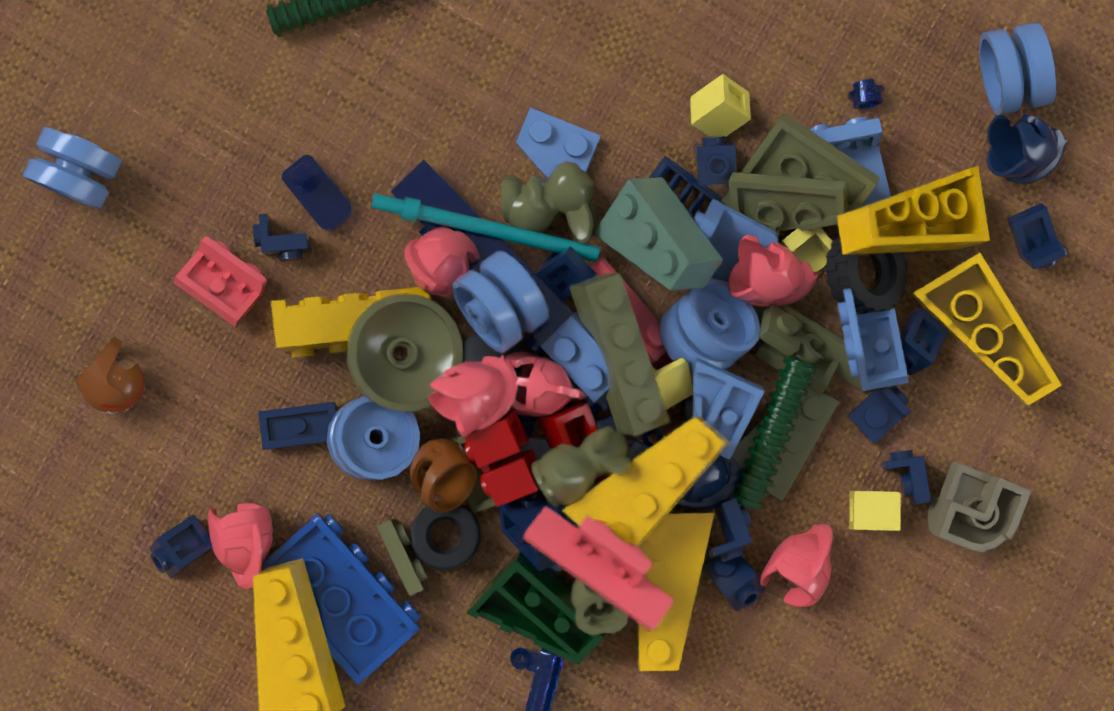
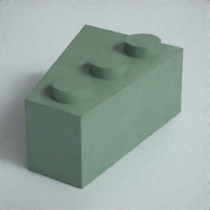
M663 177L629 178L593 233L669 290L704 288L723 261Z

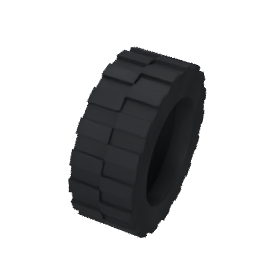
M838 235L839 238L833 240L831 249L827 252V264L825 265V272L827 273L826 282L831 289L832 297L839 303L845 302L844 289L851 288L855 311L859 314L886 311L891 309V306H896L899 298L904 295L905 284L908 281V266L904 258L905 253H869L875 267L874 287L868 290L863 286L858 274L860 254L843 255L840 235Z

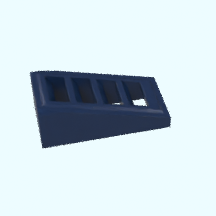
M664 156L649 177L664 178L670 172L674 175L668 184L672 191L675 190L680 181L687 184L678 197L682 204L693 190L699 193L698 197L687 210L693 219L695 217L694 214L705 199L709 201L715 199L723 203L720 196L707 186L700 185L698 179L667 156Z

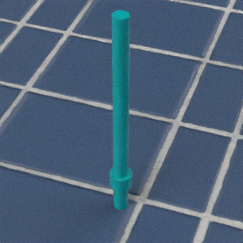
M377 193L373 195L371 208L401 215L400 219L416 222L419 219L556 253H561L571 246L585 260L596 262L598 259L600 247L581 244L568 239L420 204L421 200L405 196V199L402 200Z

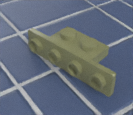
M752 305L758 316L761 328L763 311L768 307ZM787 305L779 307L785 312L791 313L803 323V332L806 334L813 333L823 340V345L816 350V352L821 354V359L814 364V367L817 369L816 374H811L810 379L813 382L810 386L807 385L806 387L822 395L833 374H836L862 390L860 377H851L845 341ZM765 341L761 343L755 356L778 370L785 368L786 364L783 362V359L788 357ZM794 353V354L792 355L793 357L798 358V356L796 355V353Z

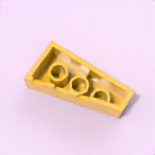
M979 166L944 176L837 216L843 255L959 250L990 241Z
M978 253L912 293L1024 405H1030L1062 386L981 253Z
M419 287L377 291L375 292L376 296H368V293L343 294L334 301H330V298H320V296L309 297L299 301V305L286 306L285 300L271 301L276 348L285 353L291 352L292 358L315 356L314 349L329 348L330 354L346 353L349 335L354 323L371 304L382 298L397 294H414L432 300V294L424 292Z
M696 416L631 461L632 466L627 472L611 475L587 492L582 499L570 504L562 511L579 526L587 515L593 520L602 521L612 529L616 537L626 544H633L639 548L727 447L730 441L701 416Z
M669 513L639 547L644 552L646 558L653 563L644 575V578L674 600L653 631H649L637 622L639 671H679L714 513Z
M304 559L267 567L253 576L259 711H341L346 705Z

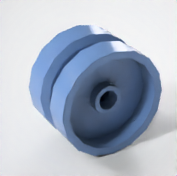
M1031 22L1017 25L1011 36L1004 29L987 31L980 35L979 61L981 75L989 104L995 114L1004 115L1020 110L1023 101L1031 109L1048 106L1054 102L1056 95L1055 67L1051 47L1041 24Z
M43 127L36 146L41 152L55 158L56 161L52 163L37 157L30 158L22 177L72 200L102 210L109 192L104 185L89 177L92 174L107 180L115 179L123 161L86 139Z
M496 251L482 261L479 266L480 273L468 271L454 281L452 290L458 307L474 331L495 351L504 353L522 338L521 330L532 333L549 319V312L543 295L526 270L504 251Z
M710 278L704 288L690 289L662 316L659 331L661 342L669 357L673 361L684 358L689 364L690 374L693 375V361L695 357L721 369H729L737 359H740L757 343L760 325L758 316L751 304L732 297L729 294L727 282Z
M366 396L351 400L336 411L328 426L327 445L331 459L342 472L354 479L375 481L396 476L412 463L419 449L420 431L414 414L411 411L402 412L383 408L369 400ZM370 432L378 435L379 441L377 443H371L369 440Z

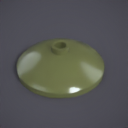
M414 294L392 295L371 304L354 323L347 344L348 367L359 390L375 404L393 411H417L431 406L427 397L434 393L435 390L430 388V384L437 378L443 377L442 373L463 361L462 339L452 317L434 301ZM397 346L402 347L404 350V357L400 361L396 360L393 356V350Z

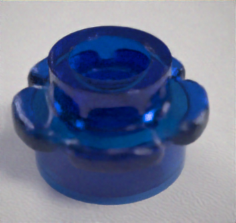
M866 79L852 85L853 90L848 93V99L852 100L853 108L861 110L883 103L881 92L885 88L883 85L878 86L875 84L874 79Z

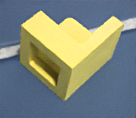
M724 74L717 77L690 98L691 125L707 136L726 137L751 120L749 92Z
M821 227L805 231L797 228L780 244L787 247L800 262H808L813 272H818L827 264L826 255L830 251L833 241Z
M679 358L659 370L652 366L666 410L693 395L689 364L684 358Z
M849 491V529L900 531L901 494L899 492Z

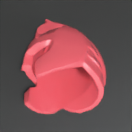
M446 227L434 228L421 238L411 240L404 250L405 260L412 272L415 284L424 292L439 296L453 294L452 285L454 281L470 271L469 261L474 263L480 259L477 247L468 236Z
M745 235L741 238L738 245L739 262L729 273L728 291L732 297L741 299L751 305L769 307L773 303L781 307L797 302L805 297L815 285L818 274L812 271L808 262H800L787 247L771 242L766 247L759 243L758 237Z
M523 351L514 352L505 357L513 368H518L522 365V375L517 379V385L520 386L518 394L507 412L515 410L517 415L527 417L549 416L561 410L571 399L581 400L586 398L582 391L573 389L569 375L556 362Z
M503 355L500 358L486 356L482 362H463L442 373L443 377L437 378L430 384V388L434 389L435 392L427 398L439 414L448 420L456 421L459 434L462 437H466L473 431L491 426L507 413L516 396L518 378L511 363Z
M241 503L237 505L238 512L228 514L221 519L217 517L216 508H211L208 510V526L212 549L216 557L225 567L232 571L233 577L238 583V588H252L253 576L261 572L262 563L272 544L273 526L269 507H263L255 503Z
M813 524L812 528L806 533L795 534L785 539L770 557L761 575L760 584L765 587L772 573L778 570L777 574L780 577L786 578L798 586L797 588H791L783 599L785 604L793 607L814 605L823 595L831 576L829 553L833 539L832 528L827 524Z

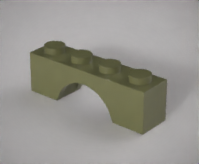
M603 273L569 286L581 324L593 335L606 363L609 376V392L606 399L617 431L621 434L636 436L669 423L670 421L621 273Z

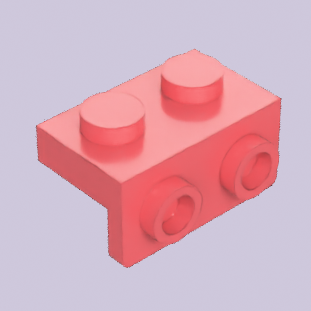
M205 236L200 241L198 251L174 279L176 286L234 327L241 322L261 298L267 283V279L255 265L244 263L233 255L224 243L214 241L208 236Z

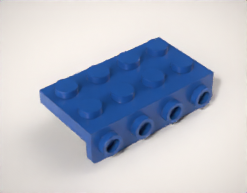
M316 513L307 524L262 563L261 571L270 566L304 559L331 656L353 681L359 685L422 628L417 622L422 616L407 600L402 604L391 593L396 587L383 572L380 571L377 575L373 573L366 565L370 558L357 543L354 542L351 546L348 545L340 536L344 531L343 527L331 514L323 517L321 513Z

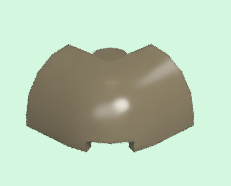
M952 461L939 497L932 496L927 522L929 530L934 536L969 550L985 552L986 550L996 548L1006 539L1011 540L1019 526L1031 490Z

